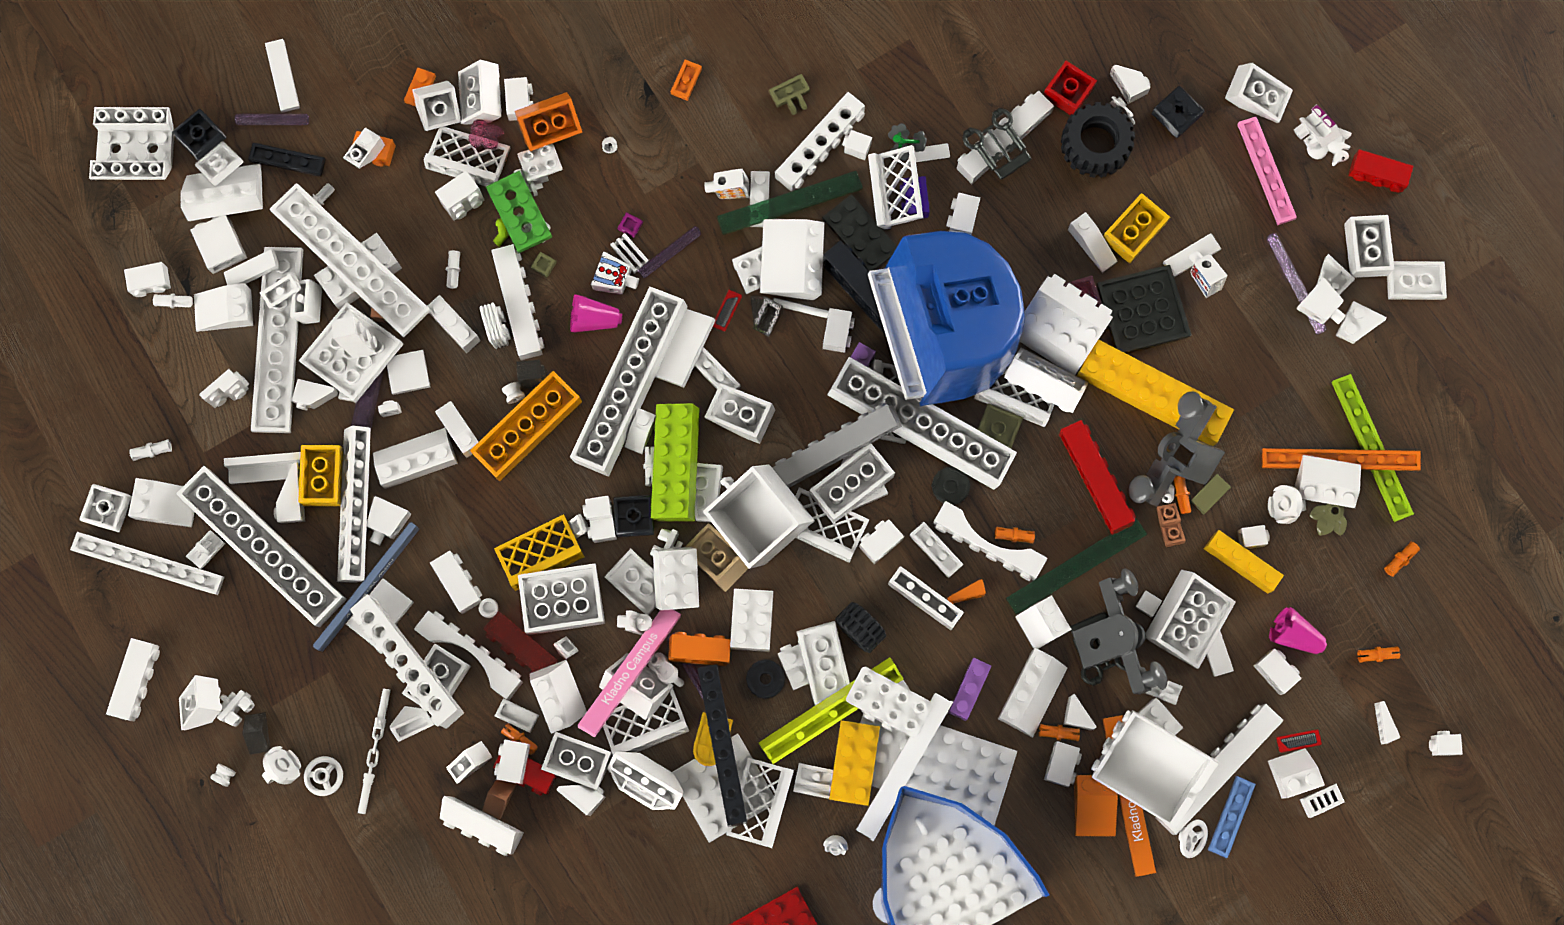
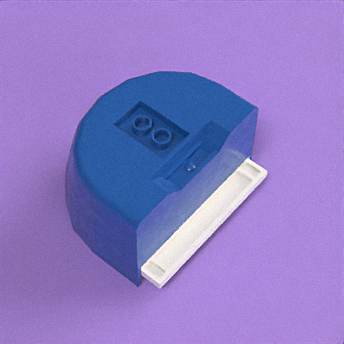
M935 231L903 236L886 267L869 271L868 277L905 400L923 397L919 405L926 406L965 399L988 390L1007 370L1015 356L1024 329L1025 311L1020 284L1009 263L990 244L965 232Z

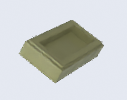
M1216 474L1190 502L1204 515L1231 486Z

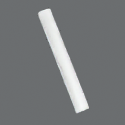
M777 298L773 300L774 306L828 318L829 311Z

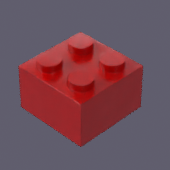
M1065 61L1046 87L1043 95L1053 105L1067 114L1073 115L1075 110L1083 105L1093 91L1097 80L1068 61Z

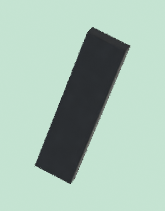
M252 143L248 158L249 162L260 163L319 177L322 176L326 161L325 157L258 143Z

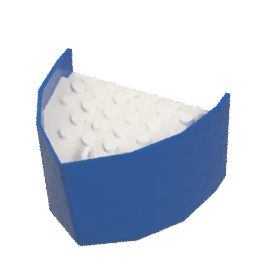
M902 786L899 789L882 847L881 904L888 925H992L1042 896H1049L1039 875L1004 832L962 803L907 786Z

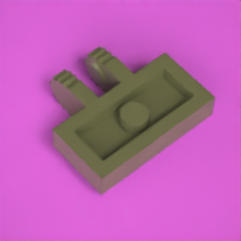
M802 74L769 89V94L777 108L787 103L792 115H795L797 110L792 101L797 99L800 107L803 110L807 109L802 96L809 93L810 88Z

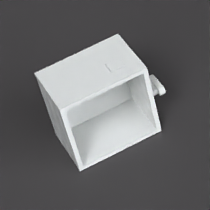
M769 464L752 466L735 483L731 477L723 478L720 483L727 490L703 511L749 569L766 565L815 521Z

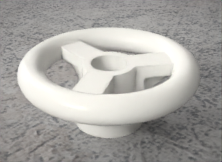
M328 756L315 758L307 765L304 772L306 787L310 792L318 796H327L334 793L343 781L341 765L335 759ZM318 763H329L326 768H317L314 772L311 771ZM335 768L337 780L331 787L329 783L330 773ZM322 772L325 773V778L323 780L320 778V774ZM310 777L316 783L323 784L325 790L315 788L310 781Z
M1202 820L1190 822L1179 833L1180 850L1187 858L1197 856L1206 844L1208 829ZM1195 826L1201 827L1199 832H1195L1192 829ZM1199 839H1201L1198 846L1194 850L1195 844L1198 842Z

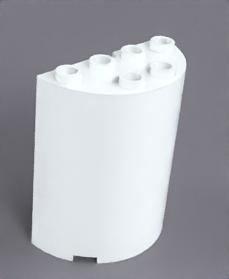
M1127 710L1122 718L1123 722L1118 721L1115 725L1112 738L1108 737L1101 752V758L1099 760L1096 759L1092 765L1091 770L1094 771L1092 778L1172 827L1177 828L1219 762L1137 712Z

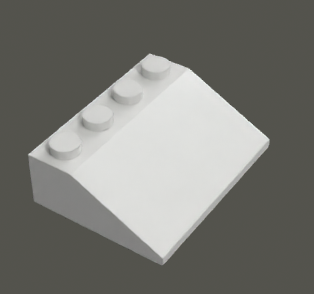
M261 164L238 167L216 186L202 173L187 175L181 190V209L187 220L194 221L263 209Z
M807 219L763 220L760 293L815 300L822 295L824 222Z
M596 564L518 575L524 629L527 635L605 624Z
M1181 570L1145 633L1146 639L1199 669L1232 610L1235 601L1197 574ZM1214 629V631H1213V633H1212L1210 639L1208 640V642H1207V644H1206V646H1205L1204 643L1206 642L1207 638L1209 637V635L1211 634L1212 630Z
M444 796L442 799L440 819L444 820L443 825L451 829L457 827L462 830L461 834L472 838V836L479 838L478 842L484 846L489 847L491 844L497 847L496 851L504 856H507L508 853L514 854L524 832L455 797Z

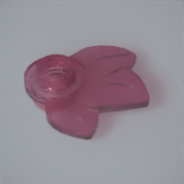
M478 119L471 124V133L468 138L474 148L482 145L487 149H496L498 147L497 137L504 132L499 126L494 124L487 125L486 121Z

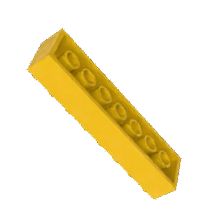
M1100 340L1096 342L1077 374V377L1089 382L1091 385L1177 429L1179 428L1175 425L1180 418L1178 413L1179 399L1187 392H1197L1201 398L1208 400L1217 407L1198 440L1211 446L1218 443L1234 411L1233 408Z

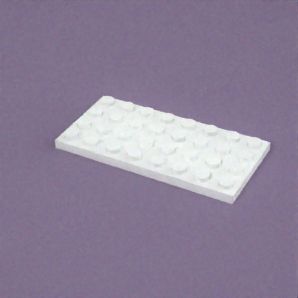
M863 713L860 723L880 726L871 785L880 789L910 736L898 729L889 731L881 726L882 722L876 719L872 722L865 718V713ZM940 725L905 786L962 803L992 825H995L1017 751Z

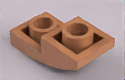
M1176 503L1157 507V515L1165 546L1170 547L1184 544L1186 540L1181 528V518Z

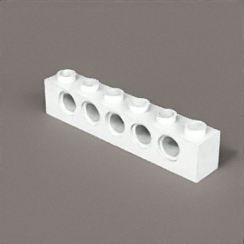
M847 92L775 171V179L791 192L795 188L799 189L804 183L803 179L807 175H812L817 168L816 165L828 157V152L831 148L835 149L841 142L840 138L844 134L848 135L851 132L852 125L856 121H861L865 115V105ZM848 114L850 118L843 119L841 115ZM831 127H835L838 129V131L831 132L829 131V129ZM823 140L826 142V144L820 146L817 144V142ZM806 154H812L814 157L812 159H807L804 156ZM799 167L802 171L796 173L792 169Z

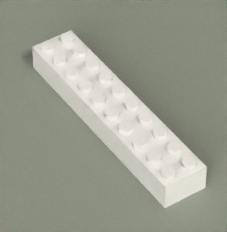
M649 286L570 455V458L575 463L609 477L626 441L634 416L645 400L687 309L684 299Z
M850 357L845 362L827 394L860 414L867 412L870 414L875 411V407L883 403L885 405H892L902 424V427L894 430L893 433L993 490L1001 484L1017 453L933 404L920 406L919 402L922 398L905 400L900 385Z
M203 466L176 493L315 626L320 628L347 600L210 469Z

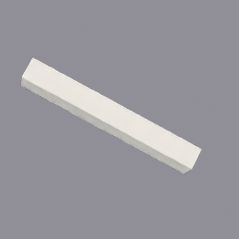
M937 693L930 700L932 707L917 736H910L856 829L872 841L876 838L895 805L899 789L907 784L953 703Z

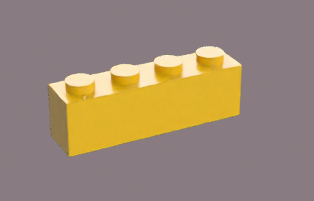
M1220 530L1213 534L1204 547V550L1267 594L1274 591L1284 576Z

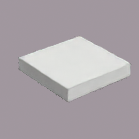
M423 350L395 355L387 364L393 395L430 387Z

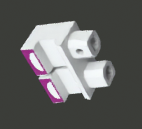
M1316 105L1311 109L1312 113L1309 116L1299 118L1301 124L1294 129L1300 139L1309 134L1303 141L1310 150L1317 145L1324 148L1341 136L1336 123Z

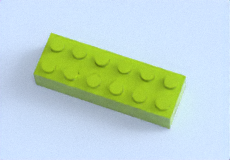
M693 403L656 404L651 518L658 522L695 521L700 408Z

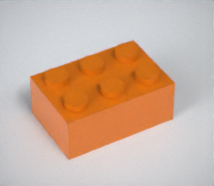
M567 92L514 111L529 151L582 133L572 99Z

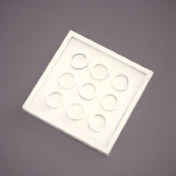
M346 302L332 320L354 316L376 337V354L354 359L333 339L330 322L299 361L356 403L403 346V343Z
M739 734L731 737L741 784L747 759L752 757ZM693 759L673 771L672 773H674L684 792L683 798L708 842L710 843L727 833L728 826L716 765L704 766L699 764L696 759ZM750 764L749 773L753 778L761 772L756 764ZM747 774L746 781L750 780V777H749L748 774ZM762 775L754 779L759 790L768 786ZM752 781L744 785L743 791L747 797L757 792ZM770 788L760 792L766 803L774 798ZM759 793L748 799L753 809L764 804ZM744 801L745 812L747 814L752 810L748 805L747 801ZM766 806L755 811L756 815L766 810ZM753 813L748 815L747 820L754 817L755 815Z

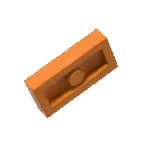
M684 60L670 91L671 95L688 101L702 66Z
M417 68L404 102L416 107L412 89L432 85L436 77L435 73Z

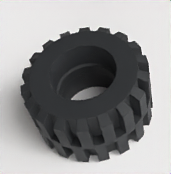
M851 602L835 618L839 628L865 652L871 653L886 637L882 626L857 603Z

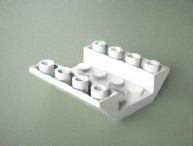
M94 107L93 125L98 129L96 160H90L89 179L165 180L172 169L174 134L172 131L174 128L170 108ZM116 145H120L121 150L118 153H113V148ZM153 145H157L158 150L155 153H150V148Z

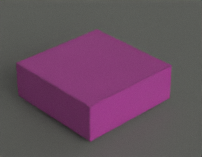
M626 212L617 229L635 238L643 221Z

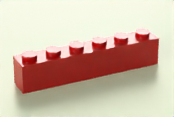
M1082 420L1061 429L1059 436L1113 535L1133 526L1136 516L1132 508H1128L1125 494L1123 491H1119L1116 486L1118 484L1116 477L1108 471L1109 465L1106 459L1100 456V448L1097 442L1092 441L1088 425H1084Z

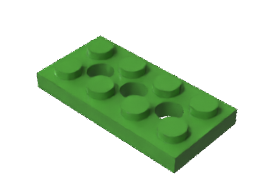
M520 170L486 186L518 254L552 238ZM515 192L516 197L513 200H508L506 198L507 193ZM523 208V215H514L515 209ZM525 224L532 225L530 232H523L522 227Z

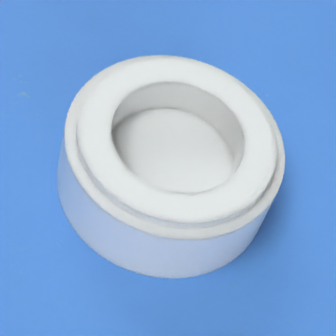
M486 598L480 602L479 612L485 618H493L499 612V605L495 600Z

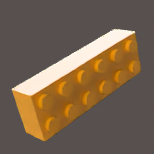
M552 371L483 437L470 452L501 481L582 403L581 398Z

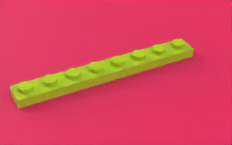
M1349 374L1333 380L1331 383L1361 449L1385 450L1352 375ZM1371 470L1393 521L1396 522L1414 515L1395 471Z

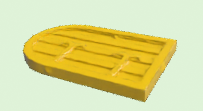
M703 712L694 742L693 754L699 764L714 766L716 763L707 715ZM728 719L729 729L731 731L733 720Z

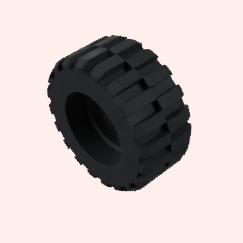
M1095 102L1093 106L1090 103L1085 104L1083 109L1078 108L1073 115H1070L1064 127L1060 143H1062L1061 151L1063 154L1065 153L1064 159L1067 163L1071 162L1070 167L1073 170L1077 168L1080 170L1079 174L1081 175L1088 173L1090 174L1089 177L1095 178L1096 175H1099L1102 178L1106 177L1107 173L1110 175L1116 173L1117 169H1121L1134 147L1135 132L1132 131V122H1127L1129 117L1125 113L1123 115L1120 113L1121 109L1118 107L1115 109L1111 108V104L1108 103L1104 106L1101 105V102ZM1091 127L1106 130L1114 140V148L1106 153L1090 151L1082 143V131Z

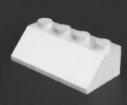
M1020 348L1004 377L1008 379L1009 383L1019 385L1025 388L1026 392L1037 394L1045 402L1054 403L1061 410L1073 413L1089 383L1023 348Z
M446 428L373 453L375 470L380 485L385 489L458 464Z
M1034 648L998 720L1033 738L1067 667L1054 657Z

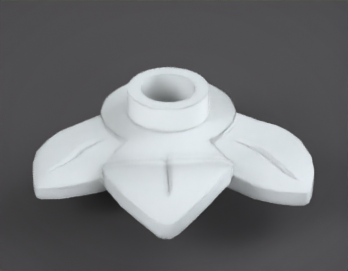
M1112 96L1111 105L1114 108L1118 107L1121 109L1120 113L1124 111L1134 125L1135 120L1132 118L1134 115L1126 107L1127 104L1121 97L1116 98Z

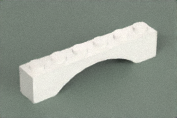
M947 501L944 502L933 522L938 531L942 533L948 532L953 535L952 538L954 540L970 544L969 548L972 550L986 553L988 559L994 562L997 560L1002 562L1004 568L1010 571H1018L1025 580H1035L1047 560V557L1032 549L1009 550L987 542L971 528L963 511Z
M428 611L414 630L432 643L454 644L471 652L484 667L489 678L490 687L509 701L523 683L519 679L521 675L513 669L508 671L504 668L506 664L496 657L494 660L488 656L491 652L482 645L480 648L473 644L475 640L467 634L464 637L459 634L458 631L460 629L453 623L447 625L443 622L445 617L437 611L434 613Z

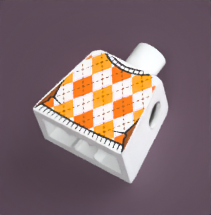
M743 169L714 173V181L705 182V192H715L719 199L750 198L749 179Z

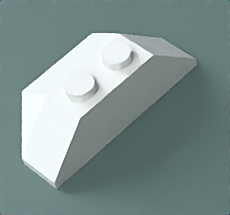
M615 752L607 767L619 790L652 810L675 809L684 794L674 773L641 753Z

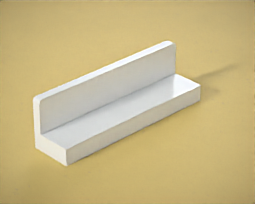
M301 452L224 458V466L229 471V483L242 484L286 480L292 464L296 462L300 464Z

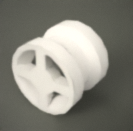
M519 382L510 383L502 388V392L507 396L506 401L508 404L516 403L525 397L524 392L520 390L521 385Z
M218 763L216 772L210 778L228 787L230 778L236 772Z

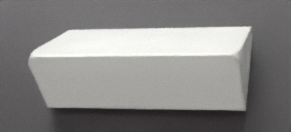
M292 272L261 291L260 294L271 309L300 291L301 286L295 272Z

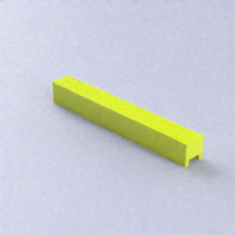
M890 657L871 669L895 683L903 680L902 675ZM855 680L758 742L772 764L859 709L846 701V697Z

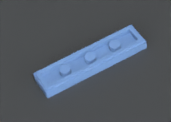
M1238 776L1235 777L1208 847L1209 851L1228 858L1256 784Z

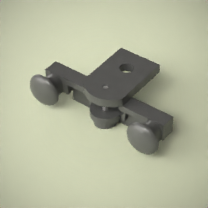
M1122 569L1120 578L1110 577L1099 582L1109 617L1073 631L1083 668L1088 669L1121 656L1133 694H1143L1151 691V688L1156 686L1164 690L1168 684L1164 668L1155 661L1151 662L1149 671L1140 666L1136 649L1144 643L1146 634L1141 625L1134 623L1129 617L1124 615L1121 602L1124 601L1122 595L1127 593L1131 596L1137 595L1138 582L1130 570ZM1098 638L1100 640V647L1095 649L1093 642Z

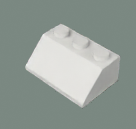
M479 60L459 71L461 124L490 123L500 118L502 109L498 64Z
M1303 455L1294 488L1299 491L1302 499L1355 508L1360 492L1361 465Z
M628 653L605 670L599 688L602 690L605 688L628 656ZM645 666L620 702L646 720L657 711L674 685L663 683L654 671Z
M567 660L530 673L531 685L551 734L570 727L587 713Z
M555 732L541 770L598 790L613 754L610 751Z

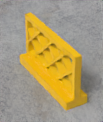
M564 514L494 548L514 591L519 590L518 575L561 569L585 557ZM563 521L565 525L563 533L553 531L555 525ZM541 531L548 532L545 542L536 540L538 533ZM552 534L561 536L558 546L549 543ZM564 538L570 539L574 543V546L568 549L561 547ZM521 541H531L528 550L519 548ZM534 543L543 545L540 554L531 552ZM547 546L556 549L555 554L551 557L544 556ZM507 548L512 549L511 558H504L501 551ZM517 551L526 554L523 563L514 561ZM529 555L538 557L537 563L533 566L526 564ZM511 565L521 566L519 573L511 576L509 571Z

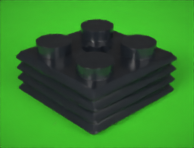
M1178 86L1153 109L1152 115L1178 138L1203 115L1205 110L1181 86ZM1175 110H1180L1181 113L1179 112V113L1177 114V113H1175Z
M201 109L194 112L172 131L175 137L197 161L226 139L224 133Z
M651 495L613 498L616 537L654 535V519L651 518ZM632 512H636L639 515L634 521H632V518H629Z

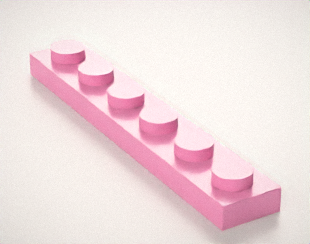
M1257 117L1240 121L1237 124L1277 225L1295 220L1297 216Z

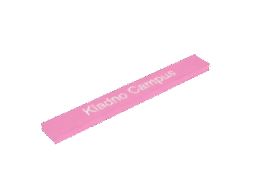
M673 609L659 611L652 621L651 628L645 631L581 719L578 728L596 737L680 619V613Z

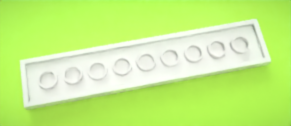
M297 183L270 208V211L403 337L431 311Z
M264 247V252L270 249L275 251L279 268L262 276L261 291L292 272H295L298 281L302 280L304 251L302 248ZM261 296L251 421L252 432L291 433L293 402L291 400L294 393L299 321L290 317L292 296L271 309Z

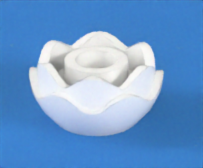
M838 835L828 837L823 844L825 851L831 852L835 856L839 854L845 855L846 850H848L846 840Z

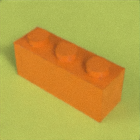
M675 632L669 638L668 661L727 666L730 660L731 639H725V636L715 635L712 638L706 637L705 634L689 636L685 632Z

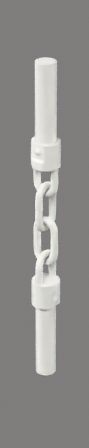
M383 689L378 715L375 718L372 732L375 742L374 747L368 752L367 766L369 771L364 773V784L358 813L366 814L370 789L374 782L375 775L371 772L372 768L377 765L379 751L376 748L378 740L383 737L385 716L391 691L389 689ZM376 728L381 729L380 736L378 734L375 736ZM376 752L375 762L373 764V762H370L371 753L375 754Z

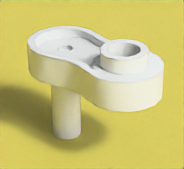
M655 653L648 662L649 668L657 674L659 680L663 683H674L678 687H682L684 681L678 677L677 668L670 664L664 654Z

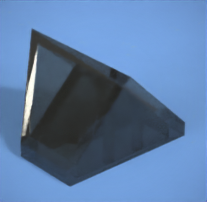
M750 296L753 329L769 337L783 314V305L767 297Z

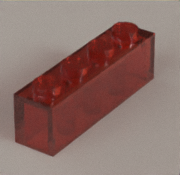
M500 611L484 627V630L487 632L485 636L492 642L497 640L501 643L502 646L500 648L508 655L513 653L517 657L515 661L523 668L525 665L532 670L529 673L559 663L554 656Z

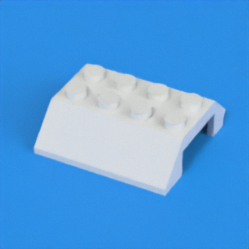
M1054 274L1052 278L1049 276L1046 278L1025 310L1024 329L1020 342L1060 368L1076 375L1113 317L1110 316L1112 310L1103 304L1099 308L1096 307L1097 300L1086 293L1083 297H1080L1081 290L1070 283L1066 287L1063 286L1065 280Z

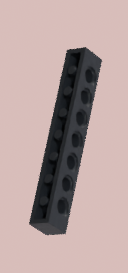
M717 664L698 668L727 826L733 827L747 824Z

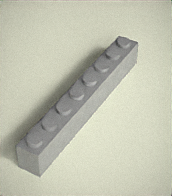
M880 404L874 408V412L860 415L858 421L842 425V429L836 433L835 431L827 433L824 436L825 439L809 443V448L793 452L791 454L792 457L787 460L786 458L775 462L776 466L772 468L786 486L790 488L902 427V424L892 405Z

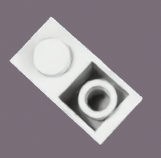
M364 128L343 158L360 169L375 160L385 144L380 136Z

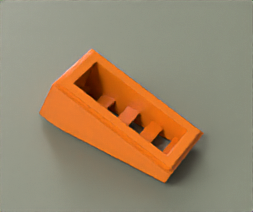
M983 580L972 583L952 594L946 600L954 604L984 597L986 591Z

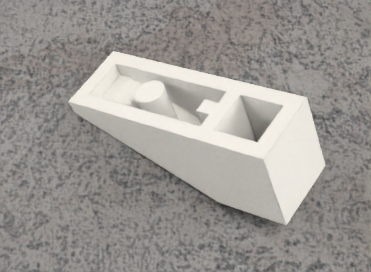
M1086 212L1071 222L1068 231L1102 273L1118 262L1100 230Z
M450 401L435 412L462 453L468 458L472 455L470 450L479 441Z
M297 462L292 464L277 499L276 508H274V518L279 523L305 521L304 506L298 502L300 464Z

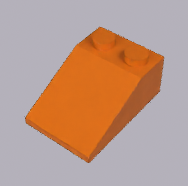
M1076 775L1075 836H1116L1118 793L1093 779L1092 775Z

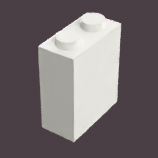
M226 215L213 217L212 220L206 223H199L195 228L190 229L204 262L212 274L247 259L231 220Z

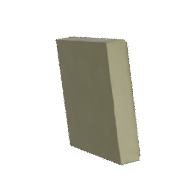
M988 403L977 430L1011 449L1024 417Z

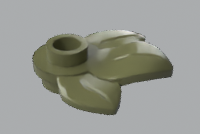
M1327 503L1312 509L1309 516L1318 520V535H1327L1334 530L1336 534L1341 536L1346 530L1347 520L1343 516L1344 506ZM1333 507L1338 508V512L1336 514H1332L1331 512Z

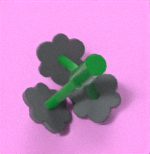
M900 123L898 126L893 125L891 127L892 130L889 131L888 137L893 140L895 145L890 151L907 147L908 145L905 143H911L914 146L915 152H923L925 150L927 139L924 137L923 131L915 133L914 139H908L907 136H909L910 132L906 129L905 124ZM909 152L903 153L900 160L906 161Z

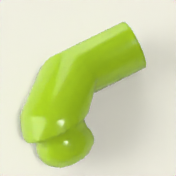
M501 218L496 221L499 234L493 240L499 247L509 237V233Z

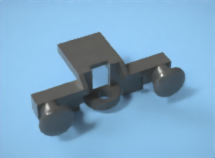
M1187 392L1179 399L1178 413L1180 418L1175 425L1179 428V431L1171 432L1161 440L1158 446V455L1162 459L1161 461L1157 458L1154 460L1146 474L1147 476L1138 475L1130 482L1128 493L1132 501L1136 503L1146 501L1151 505L1158 506L1176 475L1206 485L1225 454L1220 448L1197 441L1217 408L1208 400L1201 398L1197 392ZM1180 444L1194 453L1188 465L1173 457Z

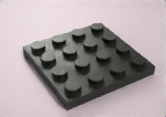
M1170 265L1101 281L1096 284L1102 304L1112 310L1110 316L1113 318L1108 326L1116 349L1129 353L1191 336Z

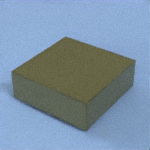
M540 252L531 265V269L548 278L557 261Z

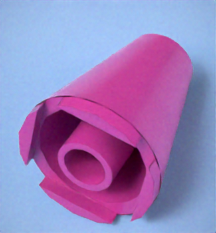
M574 294L570 332L617 328L618 324L622 323V313H619L618 308Z
M1286 607L1277 615L1274 620L1277 624L1269 632V638L1272 642L1312 654L1322 653L1327 646L1326 638L1295 609Z

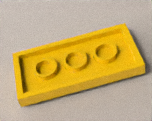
M841 720L829 800L869 806L880 726Z

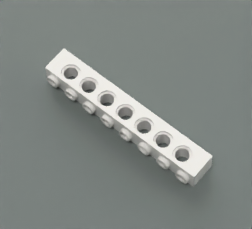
M350 426L344 429L337 582L357 583L364 581L371 428Z
M367 594L350 609L354 615L352 619L359 626H363L365 629L363 633L368 639L374 640L376 650L380 654L384 653L387 657L385 659L386 663L398 671L397 677L403 683L406 682L408 684L407 690L413 697H418L420 707L432 715L430 719L437 727L440 725L447 729L464 714L463 710L375 598ZM374 616V620L369 623L370 618ZM385 630L384 636L380 637L381 632ZM396 644V649L391 652L392 646ZM408 658L406 665L402 666L403 660ZM419 672V677L413 680L414 675ZM430 687V692L425 695V690ZM441 701L440 709L436 710V705Z

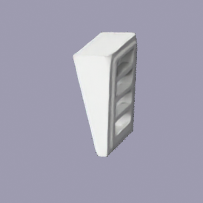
M1385 702L1375 703L1381 744H1387L1399 739L1400 735Z
M1337 784L1300 799L1308 818L1319 815L1345 802ZM1332 790L1334 791L1337 798V801L1335 802L1330 793V791ZM1323 794H1327L1331 804H1327ZM1317 797H1320L1324 807L1320 806ZM1313 799L1317 810H1314L1310 800Z

